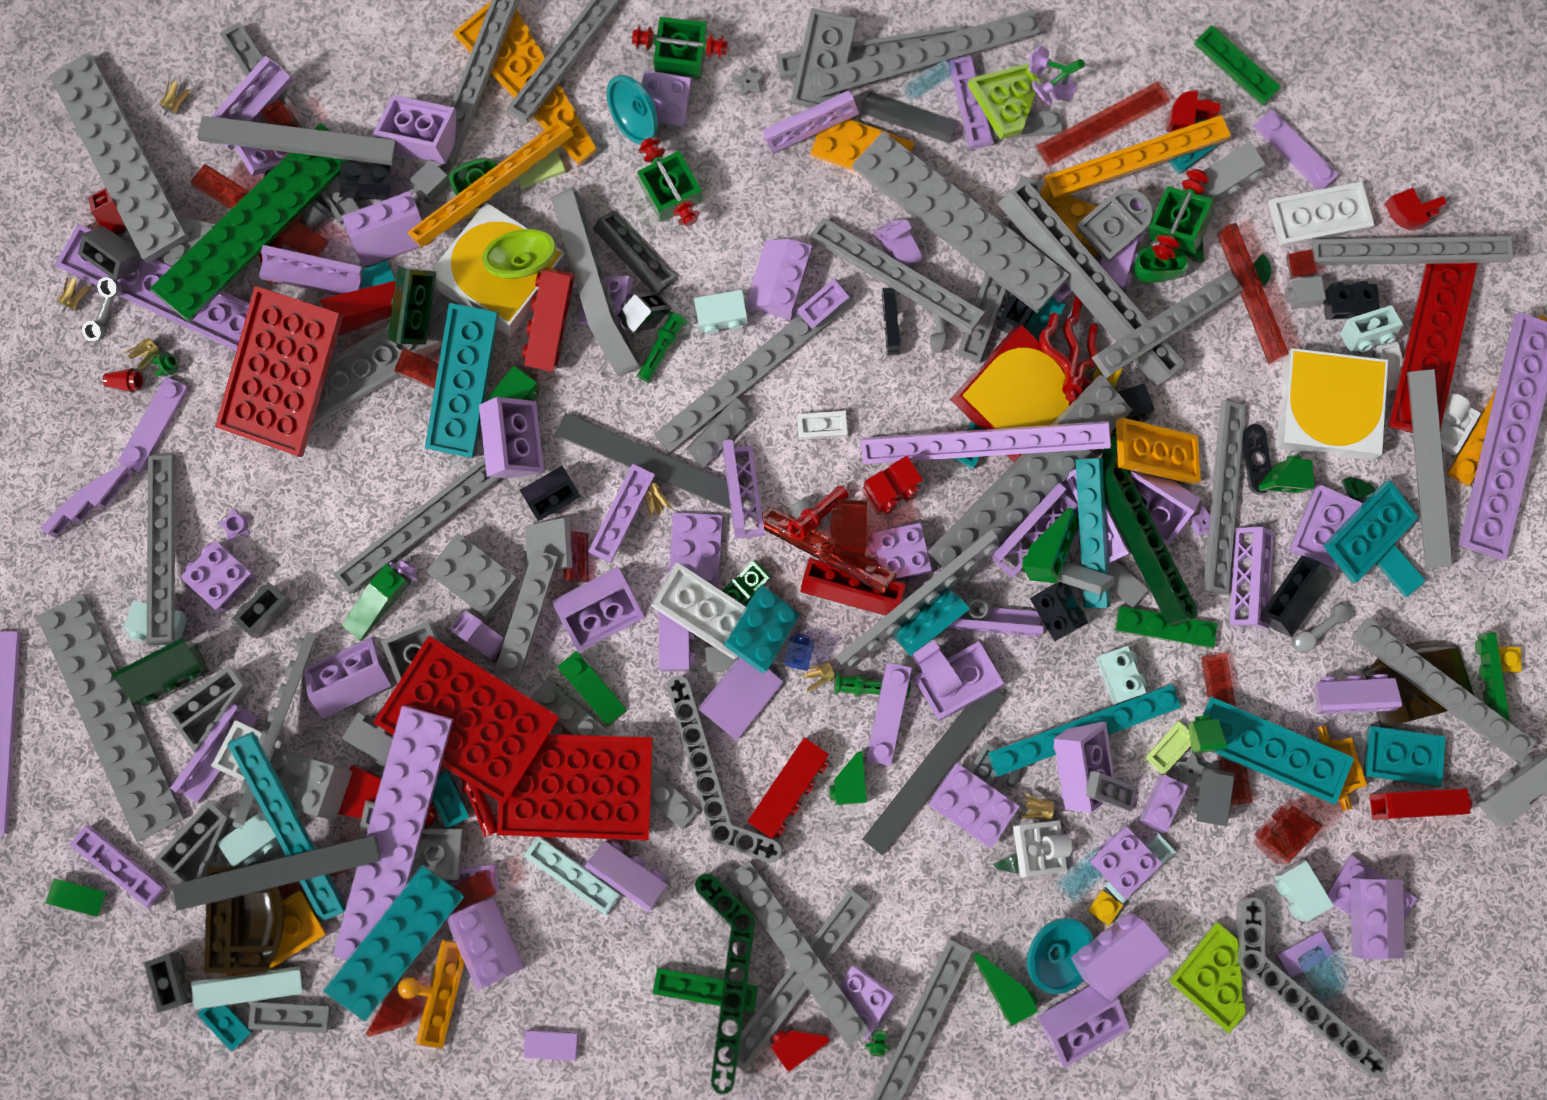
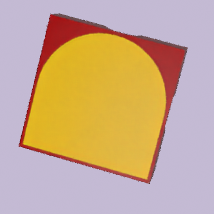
M1022 325L1012 329L990 353L984 365L972 374L950 398L974 424L983 430L1051 425L1074 402L1066 400V395L1062 392L1065 372L1062 366L1043 351L1040 342ZM1010 454L1007 456L1015 462L1022 454Z

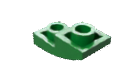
M755 559L722 592L745 605L752 598L756 589L760 585L764 586L773 576Z
M54 878L45 904L98 917L106 892Z

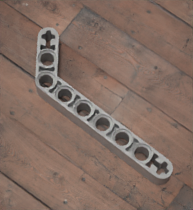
M571 187L552 196V204L573 273H575V282L588 325L613 370L618 376H621L641 367V361L616 316L582 200L575 187Z
M683 676L672 677L668 681L667 690L712 840L718 845L768 863L775 862L781 856V847L778 842L731 825L690 684ZM676 682L686 685L682 692L684 698L690 696V700H681L675 704V700H680L677 691H672L675 688ZM690 706L693 709L692 716L687 719L680 717V708ZM693 729L699 731L700 739L697 742L690 743L686 740L688 731ZM701 753L706 755L707 764L703 767H696L693 763L695 755ZM704 778H711L715 782V786L710 792H705L700 787V783ZM718 802L721 804L722 812L720 815L711 816L708 813L707 808L710 803ZM720 826H724L729 830V837L725 841H719L715 837V830ZM749 835L753 839L752 848L748 850L741 849L738 844L740 837ZM757 839L763 840L761 846L764 847L773 844L777 855H772L768 859L765 857L766 853L759 850L758 855L753 854L757 847Z
M1255 897L1240 899L1236 907V938L1238 939L1239 948L1237 950L1238 964L1241 967V971L1361 1072L1378 1078L1384 1076L1388 1071L1387 1059L1265 957V905L1259 898ZM1247 906H1255V912L1247 911ZM1246 920H1256L1255 924L1246 923ZM1249 928H1252L1255 932V937L1251 942L1245 936ZM1249 954H1252L1255 960L1251 968H1248L1245 964V958ZM1269 971H1272L1275 976V980L1271 985H1268L1265 980L1266 974ZM1292 988L1295 992L1294 1000L1288 1002L1286 992ZM1310 1006L1315 1008V1015L1312 1019H1309L1306 1014ZM1330 1023H1333L1336 1028L1332 1036H1329L1327 1033V1027ZM1354 1040L1356 1049L1353 1053H1349L1348 1044ZM1366 1057L1374 1060L1373 1063L1376 1065V1067L1372 1069L1371 1063L1362 1058Z

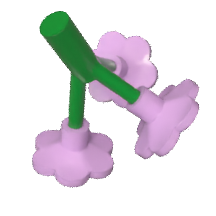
M1039 45L1035 52H1032L1030 55L1029 71L1040 76L1044 69L1053 67L1062 70V73L1054 75L1052 82L1048 81L1043 86L1034 80L1032 82L1033 89L1049 106L1053 104L1049 95L1050 92L1053 99L1057 101L1061 99L1065 101L1071 100L1073 93L1077 91V85L1073 83L1070 74L1084 68V61L1078 59L1067 66L1052 62V59L1048 58L1049 50Z

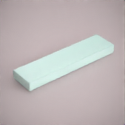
M537 837L524 854V857L605 915L609 913L621 896V893L543 837Z
M300 966L269 970L266 973H248L192 981L194 1009L302 994Z

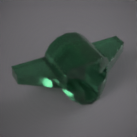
M1017 854L993 864L995 869L1014 874L1020 873Z

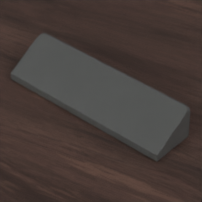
M868 92L861 110V114L949 144L957 125V121L872 92Z
M615 211L597 219L593 230L651 291H657L660 294L678 278Z

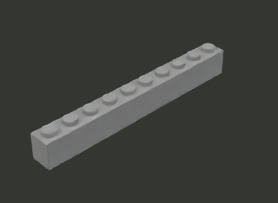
M1026 179L1022 180L997 203L1038 251L1069 274V278L1065 283L1115 341L1120 340L1148 322L1146 317ZM1166 341L1161 342L1133 360L1155 387L1170 378L1185 364Z

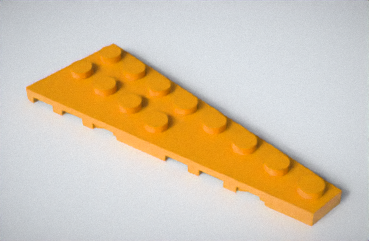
M491 1L453 32L454 37L470 54ZM517 8L490 74L513 99L545 60L543 53L533 39ZM558 84L533 116V119L543 130L558 120L571 128L574 135L560 147L580 167L597 152V149L575 113L572 104L567 99L564 90Z

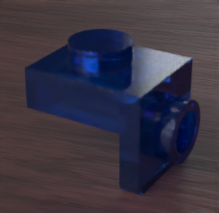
M791 635L784 665L807 671L815 641L810 640L811 637L808 635Z

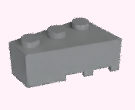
M1251 141L1205 169L1204 172L1209 182L1208 184H1202L1205 191L1197 195L1213 199L1215 207L1222 201V198L1229 194L1231 196L1237 193L1244 186L1266 175V164Z
M228 665L165 712L193 752L196 753L232 703L239 705L251 690V687L237 668Z
M358 712L341 739L352 744V747L357 751L371 755L376 763L385 767L394 735L374 724L373 722L376 717L372 714Z
M1547 754L1532 757L1527 755L1521 763H1517L1520 767L1515 771L1509 770L1500 776L1499 780L1501 782L1495 787L1489 786L1480 793L1482 798L1476 803L1495 826L1508 825L1532 808L1531 804L1543 794L1547 797Z
M208 800L153 860L179 883L206 877L207 867H211L220 848L217 842L225 837L233 820L230 818V813L216 800Z

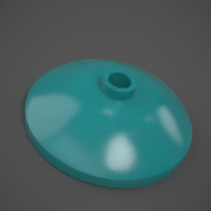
M618 75L612 78L607 86V103L612 118L620 131L629 140L639 145L647 138H655L658 130V114L654 101L648 91L640 82L630 76Z
M1059 918L1047 923L1035 935L1028 950L1027 968L1031 980L1041 990L1050 994H1063L1073 990L1082 983L1083 978L1071 957L1078 953L1082 947L1087 946L1094 940L1090 930L1083 923L1072 918Z

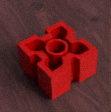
M905 456L887 469L865 480L862 491L877 515L882 512L886 515L897 508L900 500L904 499L905 502H908L918 495L917 492L920 491L923 479L909 457Z

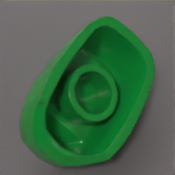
M481 157L453 169L449 173V181L455 195H458L497 166V162L492 158Z
M1152 247L1143 248L1134 262V275L1136 279L1144 283H1162L1182 277L1188 269L1185 253L1179 248L1173 249L1176 255L1175 258L1162 260L1155 256Z

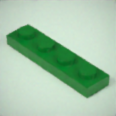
M1211 25L1195 41L1194 45L1262 106L1281 88L1278 83L1214 26Z
M1119 606L1115 631L1213 649L1218 623L1192 619L1173 627L1166 622L1162 613Z
M1496 632L1485 633L1477 636L1478 640L1475 642L1476 653L1481 658L1479 675L1485 684L1483 700L1485 704H1488V707L1510 722Z
M657 968L652 995L720 1007L724 980ZM747 984L744 1011L754 1013L759 986ZM735 994L729 995L726 998V1005L731 1009L737 1008L741 1003L740 997Z

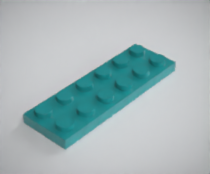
M449 303L424 449L469 458L475 457L481 422L479 405L484 403L499 312Z
M1209 697L1202 716L1210 715L1211 720H1219L1227 745L1226 749L1212 753L1327 803L1336 805L1354 757L1216 698Z
M422 864L325 986L323 992L366 1022L464 898V894Z

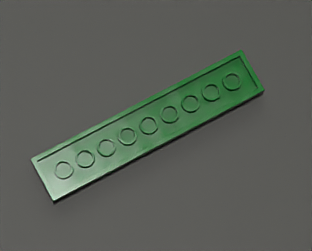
M321 123L314 129L331 132ZM289 153L150 287L151 292L190 323L261 253L263 245L268 246L339 176L341 161L349 160Z

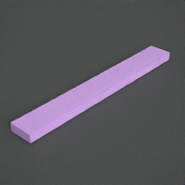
M18 631L0 632V834H7L21 633Z

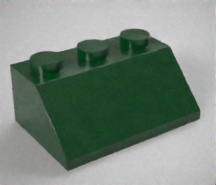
M398 265L395 274V291L391 301V320L388 324V339L396 344L426 345L436 271Z
M180 638L111 674L132 703L148 706L158 701L157 697L164 693L169 695L181 689V684L187 681L193 683L204 677L203 673L209 671L197 644Z

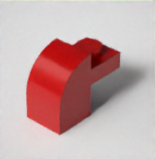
M1198 90L1187 91L1181 94L1175 100L1168 113L1166 131L1173 132L1194 125L1195 118L1208 120L1217 117L1220 112L1221 103L1214 102L1211 99L1198 100Z
M1413 187L1392 195L1385 202L1392 220L1398 226L1407 230L1422 229L1431 219L1441 214L1440 210L1447 205L1444 196L1421 204Z

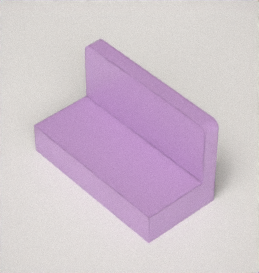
M832 279L798 308L794 315L796 317L800 315L810 328L813 329L848 299L849 296L837 281Z

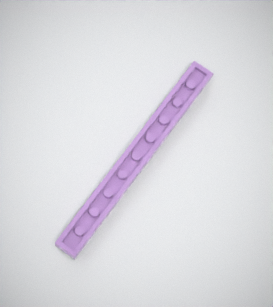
M1109 421L862 438L861 448L863 464L897 462L905 456H908L911 461L1103 449L1111 448Z

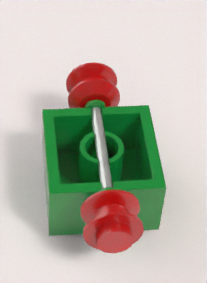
M659 17L657 35L654 34L651 26L648 27L647 31H644L640 25H638L637 30L633 29L632 44H636V49L640 45H645L646 50L649 51L653 44L655 45L653 58L654 72L701 79L705 50L709 58L713 54H718L721 60L722 55H727L728 41L724 40V35H722L720 40L715 39L713 34L707 39V22Z
M652 137L645 139L641 143L639 153L646 154L644 157L645 163L653 164L637 171L638 183L659 221L662 222L672 216H680L679 225H693L698 221L697 217L700 215V211H693L692 208L703 201L702 190L680 150L662 159L665 148L658 147L660 139Z
M1200 169L1186 172L1189 180L1182 181V186L1186 191L1170 186L1166 187L1148 227L1150 240L1160 243L1152 247L1155 256L1159 259L1168 260L1175 258L1176 255L1173 249L1179 248L1196 254L1214 214L1213 199L1197 195L1204 193L1205 188L1202 184H1208L1209 182L1206 173Z

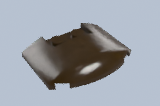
M1435 641L1406 644V646L1474 696L1458 646ZM1379 658L1370 668H1365L1364 675L1366 680H1371L1372 675L1388 674V679L1395 678L1401 697L1402 707L1397 710L1376 711L1381 728L1448 712L1447 709Z
M207 867V876L244 867ZM280 886L206 904L204 973H266L269 971L270 965L279 951L284 929V904Z

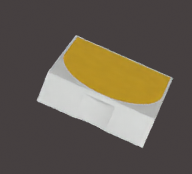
M485 202L432 268L431 271H436L434 289L459 305L499 312L497 329L512 337L531 312L532 299L534 296H537L538 287L535 286L538 272L524 278L504 279L490 274L485 269L482 255L485 248L493 240L512 231L528 229ZM556 247L555 255L546 267L563 270L566 266V252Z
M1291 348L1283 356L1281 379L1282 407L1278 419L1276 449L1308 453L1326 452L1340 457L1374 460L1382 455L1388 360Z

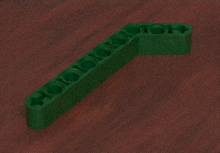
M1115 433L1111 436V448H1104L1101 456L1103 458L1105 502L1164 619L1170 626H1178L1194 619L1198 613L1197 607L1130 477L1131 470L1118 467L1117 435Z
M705 873L696 879V893L731 928L711 1074L712 1089L717 1094L726 1095L733 1090L735 1085L755 918L715 876ZM703 881L705 883L712 882L711 888L717 894L713 902L710 901L713 898L712 893L708 890L701 891L703 889L701 884ZM723 898H727L732 902V907L728 911H722L718 908V902ZM745 916L750 919L751 924L747 929L737 927L736 921L739 917ZM743 942L746 944L748 949L744 955L739 956L733 952L732 949L736 943ZM734 968H739L744 972V978L739 982H734L729 977L730 971ZM732 994L739 996L741 1000L740 1005L735 1009H731L726 1005V998ZM727 1021H733L737 1025V1031L732 1036L725 1035L722 1031L723 1024ZM723 1048H730L734 1053V1057L729 1063H724L719 1059V1052ZM717 1065L724 1068L733 1067L732 1073L726 1072V1080L730 1081V1086H725L724 1090H719V1085L715 1084L716 1079H720L722 1070L716 1071Z

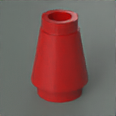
M134 368L114 371L103 375V384L105 387L133 393L142 388L143 376L140 371H136Z

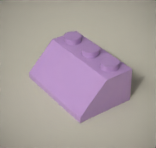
M392 95L373 135L376 138L396 140L395 153L446 164L455 146L456 109L454 107Z
M411 191L342 216L363 268L419 248L407 234L410 229L422 221Z
M792 239L766 240L745 307L791 320L811 257L812 245Z
M495 397L480 404L479 410L487 477L512 478L544 473L536 401Z
M1131 470L1130 477L1165 545L1169 546L1195 512L1200 498L1171 479Z
M619 567L552 601L561 622L578 652L645 618Z
M372 637L305 668L303 671L308 698L322 719L392 686L387 669Z
M1388 674L1372 675L1371 680H1362V676H1348L1346 681H1336V677L1320 678V682L1314 684L1317 714L1395 711L1402 707L1396 679H1388Z
M1106 722L1066 729L1054 738V751L1057 756L1058 775L1060 776L1062 787L1061 796L1064 799L1065 810L1092 813L1103 804V802L1086 797V783L1090 778L1091 771L1100 772L1114 778Z
M614 840L610 844L604 841L584 867L645 910L651 911L668 886L664 882L667 877L655 869L652 873L643 867L645 862L634 854L629 858L622 853L625 848Z
M1350 878L1352 956L1362 959L1405 958L1403 879Z
M493 897L461 910L446 919L477 991L524 969V965Z
M1129 912L1106 931L1101 932L1087 946L1082 947L1071 959L1083 980L1109 1001H1112L1171 953L1142 919Z
M1090 985L1077 994L1068 997L1055 1007L1047 1009L1037 1017L1045 1036L1064 1068L1130 1030L1118 997L1109 1001Z

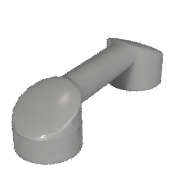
M105 277L99 281L98 290L104 296L96 320L86 322L82 328L84 337L90 341L99 340L106 334V321L114 298L120 295L122 291L120 283L111 277Z
M935 313L933 315L937 333L930 334L933 354L940 353L943 350L947 337L945 321Z
M1343 603L1333 606L1329 618L1312 631L1302 632L1294 636L1292 640L1293 648L1299 653L1312 650L1316 644V639L1337 623L1343 624L1350 621L1352 617L1350 608Z

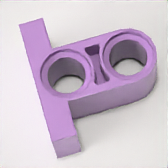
M892 219L873 232L878 240H882L890 257L910 268L922 261V255L909 231L912 227L908 220Z
M465 610L450 628V631L491 661L499 654L505 640L481 620Z
M934 640L913 653L916 665L922 670L941 698L963 685Z

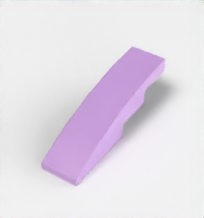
M122 464L101 475L61 505L40 529L46 534L57 538L71 520L81 524L94 506L104 510L133 475L134 471Z

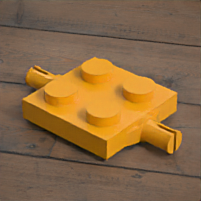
M1327 725L1318 727L1316 729L1321 744L1354 757L1338 798L1342 811L1353 809L1348 794L1355 789L1367 786L1352 737L1342 740H1331Z

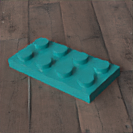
M1384 481L1323 544V547L1350 582L1356 583L1419 517L1392 481Z

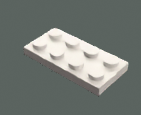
M1362 181L1274 198L1268 202L1280 247L1313 241V239H1323L1368 230L1375 226Z
M677 562L674 564L650 606L730 658L736 659L737 655L725 647L723 643L744 611L745 606Z

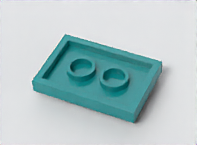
M760 585L723 645L764 674L769 669L801 613L765 586Z
M945 588L939 593L940 597L930 605L927 603L923 606L917 617L912 620H906L900 625L901 629L892 636L910 657L969 610L966 603L952 590Z
M1369 726L1367 728L1364 777L1442 787L1446 736Z

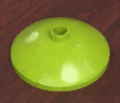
M536 229L516 230L493 240L485 248L482 261L485 269L494 276L504 279H519L531 276L544 269L554 257L556 247L553 238L544 231Z

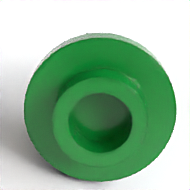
M167 351L159 353L151 361L152 364H156L160 368L159 371L155 372V376L165 377L173 375L178 371L176 357Z
M875 1030L871 1043L865 1044L864 1049L869 1051V1055L884 1057L885 1053L890 1052L891 1047L884 1045L886 1031Z

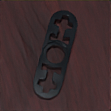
M891 287L882 288L884 321H886V328L884 329L887 356L900 355L896 293Z
M1251 424L1243 431L1242 441L1248 486L1254 494L1263 495L1268 491L1259 490V485H1255V482L1259 479L1258 472L1253 473V471L1265 469V472L1260 474L1261 481L1271 471L1267 435L1261 425ZM1252 430H1254L1255 434L1260 435L1256 439V447L1261 445L1262 448L1250 450V447L1254 446V439L1248 436ZM1257 453L1262 456L1263 464L1261 466H1256L1251 462L1252 454Z

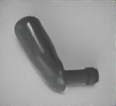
M1021 768L1011 772L1006 781L1008 787H1015L1021 776Z

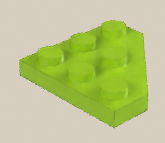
M1029 63L970 78L967 84L1000 140L1020 135L1026 123V118L1036 92L1032 87V82L1034 80L1038 84L1040 82L1037 75L1029 71Z
M1214 922L1167 981L1226 1033L1230 1034L1246 1014L1241 989L1243 987L1241 967L1238 964V939L1221 924Z

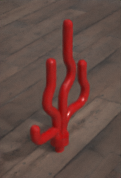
M1076 294L1071 316L1063 324V334L1070 347L1069 359L1056 350L1049 341V338L1057 330L1059 321L1057 313L1050 315L1048 326L1041 331L1039 337L1043 351L1064 369L1065 379L1062 392L1066 395L1065 398L1068 401H1074L1081 394L1082 388L1086 389L1092 383L1084 377V372L1096 366L1092 357L1099 353L1096 345L1099 326L1091 324L1087 337L1089 359L1078 364L1080 346L1074 335L1073 326L1080 320L1083 303Z

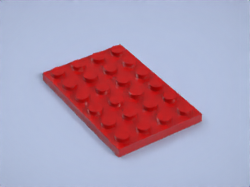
M254 286L215 427L286 453L303 457L344 314Z
M429 635L373 723L394 735L400 711L404 705L454 719L441 765L505 804L560 716Z
M549 734L506 803L503 804L498 801L497 835L650 840L653 737Z

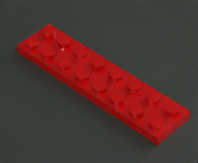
M1478 263L1425 264L1387 427L1413 433L1407 372L1434 369L1439 426L1441 430Z

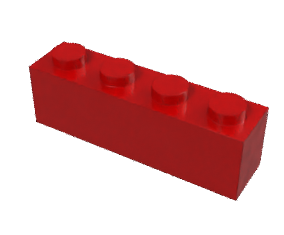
M546 267L541 272H538L535 281L538 292L537 296L533 297L531 303V310L534 311L533 320H529L527 326V334L530 335L529 342L524 345L522 357L525 358V366L550 372L557 369L575 273Z
M809 557L800 592L886 616L901 603L905 584Z
M804 737L747 823L770 839H773L774 836L779 838L787 827V824L784 823L789 814L794 816L802 805L798 802L801 795L804 793L808 796L816 784L812 779L817 772L822 774L830 763L826 759L829 754Z

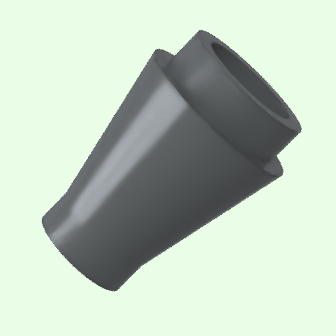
M314 200L306 208L297 229L309 237L317 227L329 218L327 215L330 210Z

